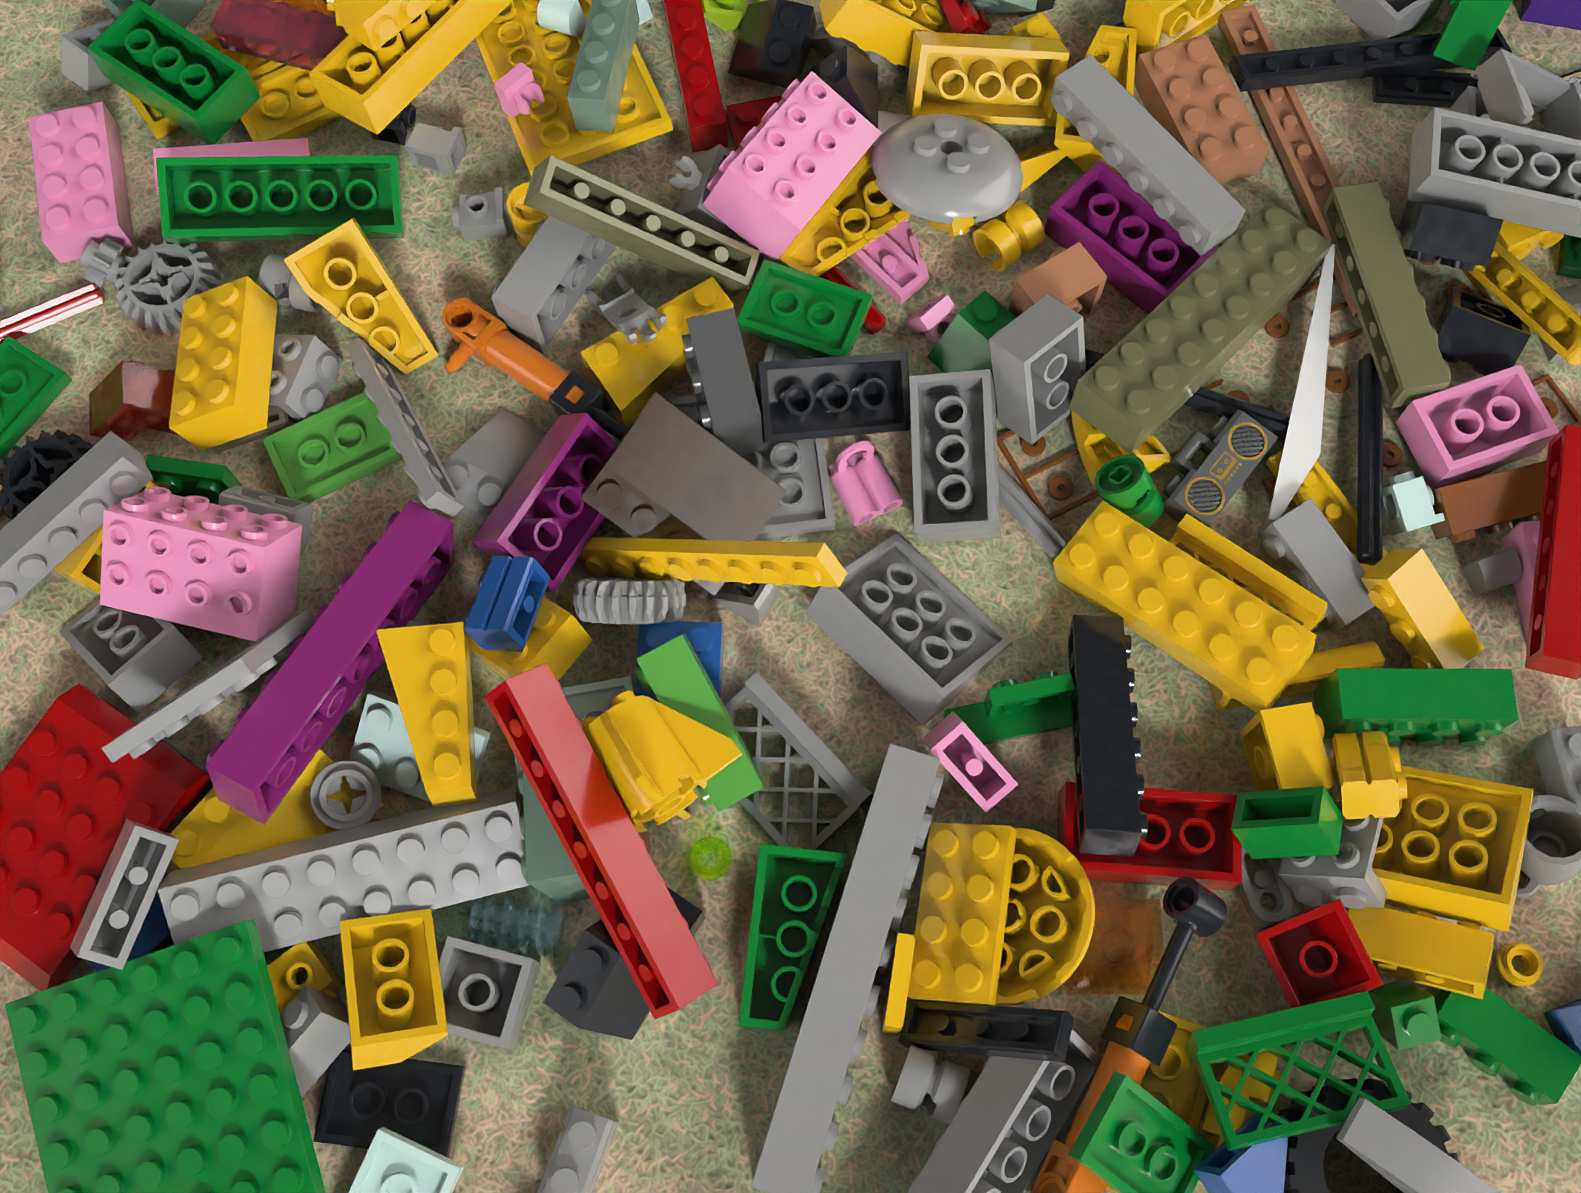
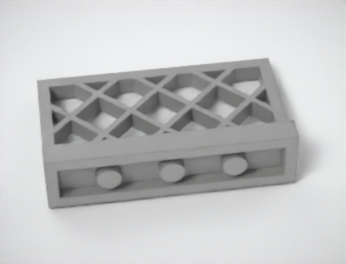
M756 671L744 682L746 686L725 705V708L734 725L735 711L747 699L758 709L757 727H736L738 733H757L756 757H752L760 774L762 763H785L784 787H764L754 792V803L748 797L739 800V802L779 846L792 847L788 842L789 823L812 824V841L804 849L818 850L851 817L870 803L873 795ZM764 717H765L775 728H773V727H763V725H764ZM763 733L781 734L786 739L785 757H762ZM792 747L802 758H791ZM791 764H809L814 769V788H790ZM820 777L831 789L820 788ZM760 792L784 793L783 817H765L760 812ZM790 793L813 794L812 818H789ZM819 794L838 795L848 807L835 819H819ZM771 823H782V835ZM818 824H829L818 835Z

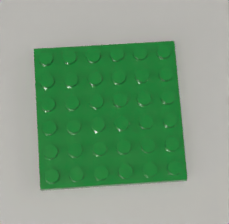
M255 919L245 920L127 961L123 970L110 967L5 1004L48 1193H326Z

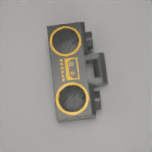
M1237 410L1230 419L1223 415L1208 433V435L1214 438L1213 440H1210L1199 431H1193L1170 461L1185 476L1181 477L1179 474H1176L1162 491L1167 496V499L1164 501L1163 512L1177 522H1180L1186 514H1189L1209 527L1278 437L1241 410ZM1201 450L1207 456L1197 467L1190 461Z

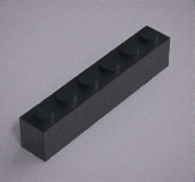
M1073 615L1068 634V666L1075 686L1070 701L1079 853L1134 856L1139 839H1146L1147 813L1140 812L1139 801H1142L1144 795V776L1136 772V764L1139 763L1141 756L1140 738L1133 737V728L1137 724L1138 707L1136 702H1130V693L1134 689L1135 674L1133 668H1127V660L1130 659L1132 640L1131 635H1125L1124 621L1121 617Z

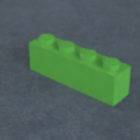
M681 634L637 658L636 660L640 668L636 669L635 673L646 692L653 690L659 703L731 738L743 754L708 779L704 789L699 785L696 786L705 804L709 806L713 803L719 812L764 788L765 781L686 634Z

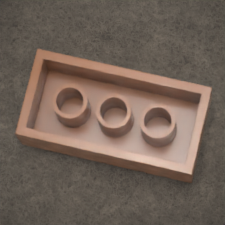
M1207 34L1139 54L1135 67L1134 86L1148 113L1221 186L1259 174L1269 149Z

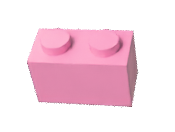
M954 711L922 738V741L936 758L940 759L944 767L985 813L1018 785Z

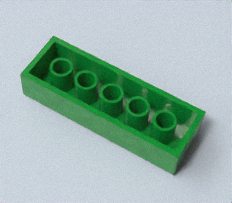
M397 155L156 158L162 237L170 243L316 240L353 217L368 239L404 238Z

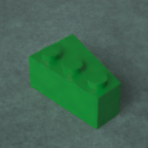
M1450 0L1448 4L1449 9L1433 56L1475 71L1512 0Z

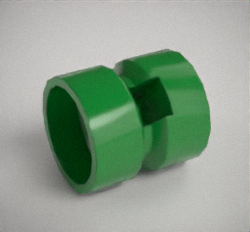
M1121 455L1113 458L1102 465L1096 473L1095 487L1102 500L1147 528L1152 525L1163 513L1165 506L1163 498L1155 483L1152 482L1151 475L1144 462L1138 456Z

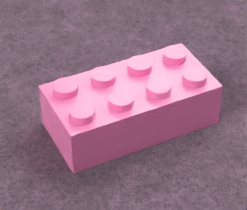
M103 101L29 117L41 237L46 247L60 263L80 259L92 240L101 244L106 238H109L122 245L123 249L134 247L119 126Z

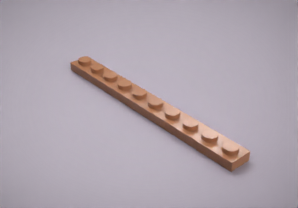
M1255 4L1220 13L1218 24L1233 56L1277 51ZM1294 86L1250 91L1313 230L1332 242L1322 208L1333 187H1340V184ZM1335 251L1333 274L1353 317H1358Z

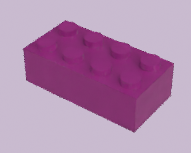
M1100 160L1050 207L1044 229L1047 236L1066 249L1080 242L1107 275L1106 282L1147 314L1152 312L1217 251L1213 247L1200 256L1192 246L1183 242L1179 233L1165 219L1160 218L1156 214L1153 206L1140 193L1135 192L1130 187L1128 181Z
M587 413L560 415L472 542L491 558L492 556H510L511 558H514V556L532 557L550 576L545 592L554 593L605 518L603 514L580 497L583 487L616 445V442Z

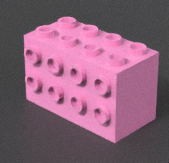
M812 71L802 83L795 79L781 96L782 99L778 103L775 102L761 119L762 122L757 127L754 126L740 143L741 146L736 151L733 150L718 168L719 171L706 186L711 193L702 204L751 247L760 251V254L765 259L776 262L882 133Z
M163 487L145 488L143 492L133 497L123 498L122 502L104 510L100 605L258 642L293 617L296 608L302 524L287 521V517L281 514L268 513L260 515L248 512L247 507L242 505L230 504L221 506L209 503L210 500L203 496L182 497L171 494L169 489Z

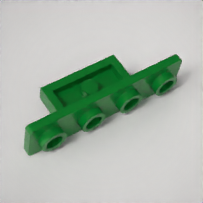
M1047 671L1035 675L1033 681L1017 684L1015 679L997 682L992 685V689L988 690L984 702L946 709L944 711V719L954 711L983 745L1072 727L1070 697L1075 690L1071 673L1058 675L1057 671Z

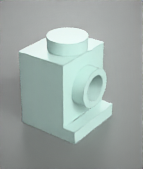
M1410 471L1388 478L1391 486L1383 488V514L1392 535L1445 521L1443 513L1435 514L1434 495L1431 488L1425 484L1423 476L1415 478L1414 472Z

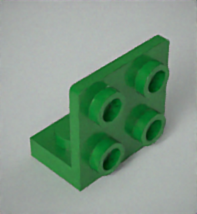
M148 454L146 465L156 481V485L169 489L173 495L182 497L203 496L210 500L209 503L218 505L219 495L222 491L237 485L242 486L226 465Z

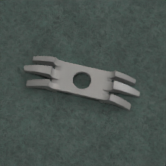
M620 273L614 277L623 292L622 295L618 297L607 286L601 289L608 303L604 304L592 290L585 292L587 298L601 317L608 319L622 333L629 345L638 343V338L635 332L631 331L635 328L642 340L649 343L657 338V334L646 321L651 320L657 331H660L667 322V316L665 314L660 315L652 305L649 306L634 292L632 286L630 287ZM637 309L632 315L620 318L625 312Z

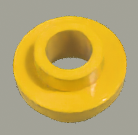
M1511 942L1502 946L1497 952L1495 959L1496 969L1501 978L1508 984L1515 987H1526L1533 985L1541 977L1543 970L1542 958L1530 945L1523 942ZM1514 956L1521 958L1525 964V969L1522 973L1515 971L1511 961Z

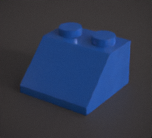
M672 621L671 623L663 622L661 624H639L636 659L679 635L686 634L721 699L725 639L723 623ZM636 660V669H638L640 666ZM636 675L637 696L644 695L659 702L653 690L649 692L644 690Z

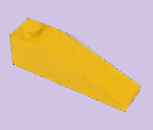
M354 217L283 259L304 292L310 298L327 309L337 320L364 339L374 350L405 375L439 355Z

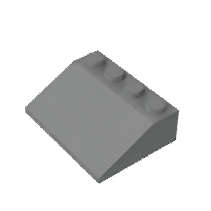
M895 533L846 566L844 569L847 575L840 587L820 586L806 611V614L923 726L945 709L1013 642L1003 630L898 533Z

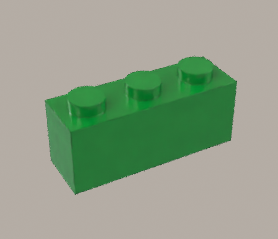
M1486 987L1483 1000L1443 989L1440 990L1435 998L1442 1038L1439 1041L1453 1048L1458 1045L1472 1055L1470 1062L1477 1069L1493 1077L1498 1074L1512 1084L1509 1089L1510 1092L1521 1101L1532 1106H1536L1537 1103L1539 1105L1558 1103L1581 1065V1055Z

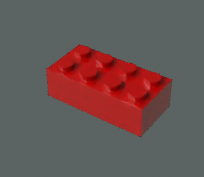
M1065 782L1058 793L1057 841L1077 858L1089 880L1170 886L1179 878L1191 877L1209 890L1230 891L1242 883V844L1231 830L1237 795L1144 788L1143 799L1139 801L1140 812L1147 813L1148 829L1146 839H1139L1134 856L1079 853L1075 782Z

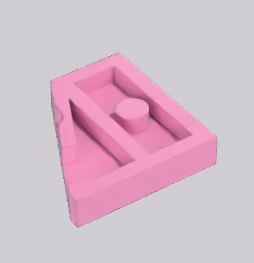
M909 218L850 255L900 305L927 285L929 280L927 267L919 254L920 247L916 235L913 236L908 222Z

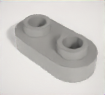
M1242 845V883L1238 885V889L1247 912L1254 920L1262 924H1274L1285 919L1292 910L1293 897L1290 889L1278 874L1281 866L1278 858L1258 859V866L1250 868L1245 864L1244 856L1247 854V851ZM1262 895H1268L1273 899L1274 907L1272 910H1266L1261 906L1260 897Z

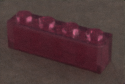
M223 0L210 24L224 49L312 71L349 35L345 32L343 26H336L335 17L324 15L316 10L308 11L292 7L285 2L269 0Z

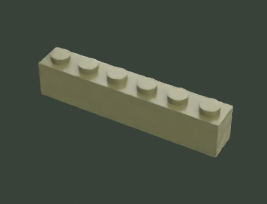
M552 155L534 168L524 205L700 283L713 276L727 294L732 295L751 286L760 251Z
M1378 181L1333 187L1322 208V213L1332 242L1335 244V251L1389 407L1408 406L1413 400L1445 390L1451 382L1450 367L1446 361H1443L1440 353L1437 332L1430 325L1425 311V299L1418 292L1413 279V266L1405 257L1401 246V233L1393 224L1388 198L1383 196Z

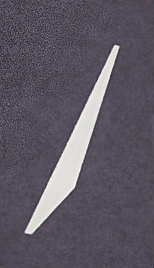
M1332 244L1323 263L1268 519L1278 520L1282 516L1321 452L1335 244Z

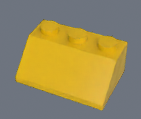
M431 908L340 921L353 1070L401 1063L448 1036Z

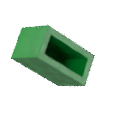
M1324 786L1240 792L1237 795L1231 830L1252 859L1338 855L1343 815Z

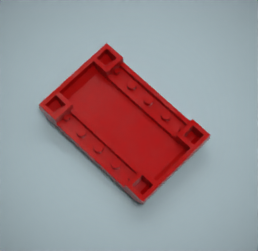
M79 683L56 698L0 773V961L39 991L61 985L82 959L74 954L70 945L126 819L165 832L180 811L188 812L211 781L208 772L163 740L158 741L155 746L135 759L127 753L112 763L101 748L137 722L89 687Z

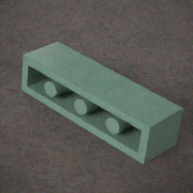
M592 0L567 96L577 130H614L640 22L636 0Z

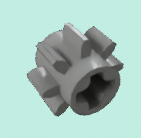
M106 238L101 244L92 240L79 261V265L86 268L84 279L95 283L99 287H102L106 281L114 284V281L120 279L117 268L127 267L128 265L126 258L122 257L124 247L109 238Z

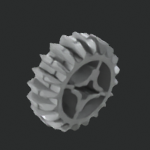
M151 239L149 248L144 250L137 246L138 255L135 257L125 256L128 264L127 267L117 268L120 279L114 281L115 289L118 291L115 296L118 304L123 309L124 315L128 320H132L136 327L142 331L147 329L155 336L162 330L165 335L172 337L175 331L174 327H177L179 330L181 329L184 299L221 286L222 284L219 280L222 278L220 271L214 265L215 262L212 257L196 243H170L164 239L163 243L159 245Z
M614 576L583 578L575 583L573 606L575 607V617L584 622L602 624L671 623L672 621H678L684 616L686 593H684V583L679 579L661 578L656 580L653 578Z

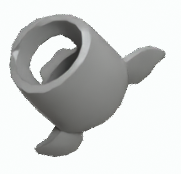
M1548 794L1533 796L1521 870L1525 873V880L1523 885L1517 889L1516 898H1529L1542 885H1557L1569 881L1581 871V808L1575 803L1562 797ZM1543 808L1541 811L1533 812L1536 809Z

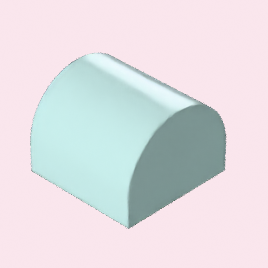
M578 0L539 1L537 19L541 27L575 37L581 34L587 21Z

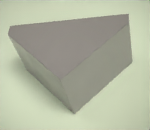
M725 582L715 596L709 592L706 597L761 627L781 592L780 586L774 584Z

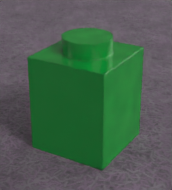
M1399 980L1383 984L1368 991L1375 1006L1371 1015L1381 1037L1397 1050L1442 1039L1434 996L1416 983Z

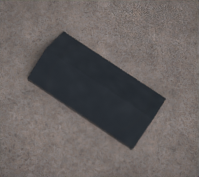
M907 352L756 363L754 389L761 413L763 443L911 430L910 381Z

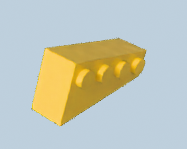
M712 276L656 308L660 315L665 314L667 316V322L660 331H657L651 320L646 321L657 334V338L649 343L644 342L634 328L631 331L635 332L638 343L629 345L625 337L618 330L580 352L586 373L594 385L602 390L610 408L621 423L629 427L655 392L661 395L674 381L677 382L687 372L682 335L689 334L686 318L732 309L734 304Z
M464 622L376 630L424 788L433 807L478 802L470 641L468 634L464 631Z

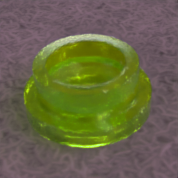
M702 838L690 850V867L693 873L703 880H717L723 877L731 866V851L728 845L719 838ZM710 851L715 852L719 856L717 864L711 867L704 865L702 862L704 854Z

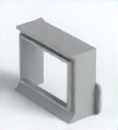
M1502 48L1471 73L1473 78L1479 80L1477 84L1491 120L1524 127L1533 120L1532 116L1535 112L1541 115L1547 133L1581 140V84L1577 81L1571 83Z

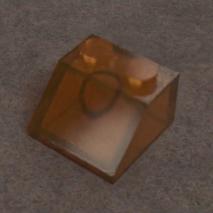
M1094 899L1095 920L1092 937L1084 958L1068 978L1069 994L1145 995L1163 952L1160 899Z

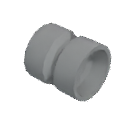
M273 253L268 255L261 266L258 285L277 301V305L287 307L291 304L296 309L314 313L320 312L323 306L312 301L304 292L283 260L287 256Z
M910 1045L901 1068V1075L896 1082L890 1101L913 1111L920 1106L924 1107L927 1117L950 1125L957 1113L965 1091L970 1068L948 1059L939 1064L936 1062L933 1053Z

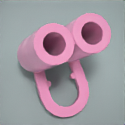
M859 441L853 443L841 451L836 462L829 463L830 482L854 526H859L874 519L878 514L883 515L902 505L903 499L880 458L874 454V447L871 442Z

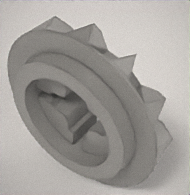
M339 761L324 768L315 778L310 794L311 805L317 817L326 825L340 830L366 824L376 814L382 797L381 785L377 776L367 766L355 761ZM342 776H346L351 789L366 790V794L352 799L351 814H346V807H343L342 801L327 800L326 796L340 791L341 783H343Z

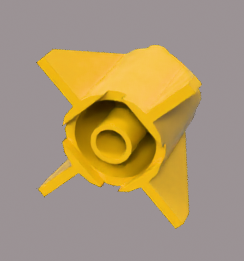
M627 690L617 695L610 702L611 708L600 716H591L581 721L583 732L595 754L600 758L607 777L616 794L622 799L625 810L636 831L639 833L647 831L643 823L652 819L659 826L675 815L683 820L691 817L692 815L686 807L698 797L693 789L697 785L704 789L708 779L743 755L731 738L647 696H635L632 690Z

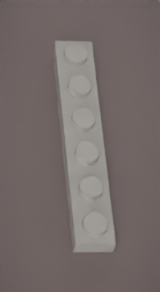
M356 337L346 347L354 361L352 368L363 379L366 385L364 388L366 395L376 404L379 410L377 417L388 428L392 436L390 443L402 455L406 463L403 465L405 472L417 484L419 499L430 510L435 511L439 509L454 517L464 508V505L388 361L368 343Z

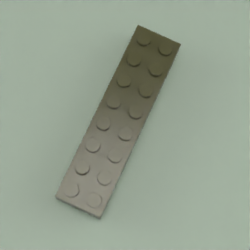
M1269 201L1077 381L1069 408L1132 455L1319 272L1325 256L1328 254L1333 243L1272 201Z

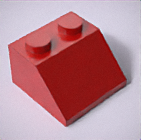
M1341 898L1260 929L1255 934L1291 1008L1369 991L1383 985Z

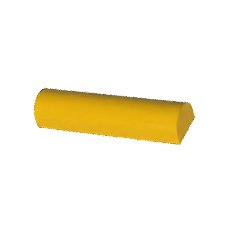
M1496 241L1488 267L1475 265L1473 272H1468L1568 363L1580 365L1581 314L1502 244Z
M1372 640L1313 652L1279 698L1313 692L1337 668H1382L1386 662L1378 644ZM1208 682L1216 710L1222 711L1245 706Z

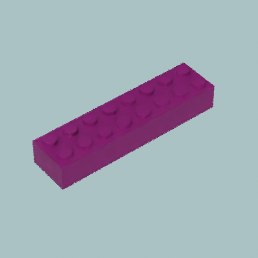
M409 500L401 512L396 511L391 515L386 524L385 533L379 541H373L368 545L359 567L354 573L349 572L344 576L338 587V594L329 605L324 604L318 610L313 620V626L304 638L298 637L289 649L286 662L279 671L274 670L267 676L261 688L262 693L252 706L246 705L240 711L235 720V728L226 740L218 741L209 752L206 768L217 797L221 802L262 824L267 822L385 660L376 630L406 627L409 620L413 621L453 565L454 536L452 521Z

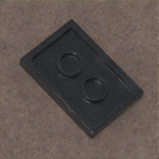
M342 1050L328 1069L313 1142L369 1149L377 1130L385 1127L449 1158L466 1066L406 1059L401 1063L353 1070L351 1051Z

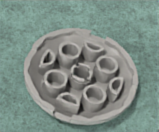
M924 114L899 122L880 137L871 157V169L873 168L876 176L875 184L889 201L910 214L941 223L952 224L953 218L973 217L974 222H980L998 216L1016 201L1023 181L1020 159L1004 137L983 123L953 114Z

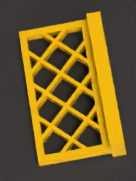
M1186 514L1177 525V532L1169 541L1171 544L1189 552L1195 559L1206 563V566L1223 574L1230 581L1240 585L1241 588L1257 596L1310 631L1315 630L1325 618L1328 605L1326 601L1197 519Z

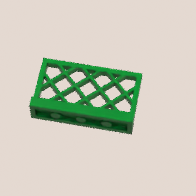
M1368 991L1192 1032L1184 1048L1190 1064H1196L1228 1151L1344 1124L1353 1109L1355 1101L1359 1097L1367 1099L1386 1113L1406 1109L1410 1106L1411 1102L1371 1015L1375 1006ZM1363 1030L1371 1048L1366 1059L1341 1046L1346 1033ZM1333 1036H1337L1335 1042H1333L1332 1040H1330V1039H1328V1038H1329V1037H1333ZM1313 1042L1330 1051L1323 1069L1297 1056L1303 1043ZM1294 1046L1292 1052H1289L1286 1049H1284L1286 1047ZM1270 1052L1287 1062L1279 1080L1253 1067L1258 1054ZM1336 1055L1361 1068L1354 1087L1328 1073ZM1251 1056L1248 1063L1240 1059ZM1374 1057H1375V1059H1376L1378 1065L1372 1063ZM1225 1062L1243 1072L1234 1091L1215 1080L1210 1065ZM1292 1065L1318 1079L1310 1098L1284 1084ZM1368 1072L1386 1082L1392 1098L1378 1101L1360 1091ZM1248 1075L1274 1089L1266 1108L1240 1095ZM1323 1083L1349 1096L1344 1110L1334 1112L1316 1102ZM1279 1093L1305 1107L1299 1121L1288 1122L1271 1112ZM1222 1096L1230 1100L1227 1107L1225 1106ZM1234 1104L1261 1118L1255 1131L1236 1135L1229 1116ZM1311 1111H1313V1112H1315V1113H1317V1114L1319 1115V1116H1315V1117L1308 1118L1309 1115H1310V1113H1311ZM1266 1121L1274 1125V1127L1263 1129Z

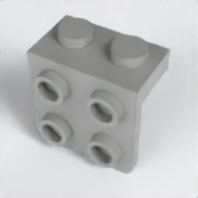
M275 333L269 405L280 407L298 422L321 412L343 360L315 335Z
M1334 802L1342 814L1340 802ZM1373 814L1364 819H1346L1343 816L1338 855L1283 857L1278 874L1290 889L1297 902L1308 906H1319L1341 898L1344 906L1352 909H1363L1365 907L1383 908L1387 891L1374 873L1372 863L1384 818H1374Z

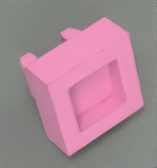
M522 62L494 84L503 112L512 118L519 113L524 115L530 114L529 105L535 99L540 103L545 101L541 87L535 83L531 68Z
M948 295L930 299L909 317L905 324L915 334L925 332L927 340L936 344L941 338L937 331L939 323L947 329L954 320L948 314L956 306Z

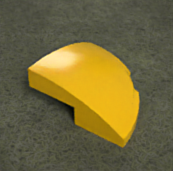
M1071 410L1078 450L1092 485H1095L1096 473L1102 465L1118 456L1130 454ZM1153 435L1132 454L1138 456L1144 462L1149 473L1170 465L1172 459L1169 452Z

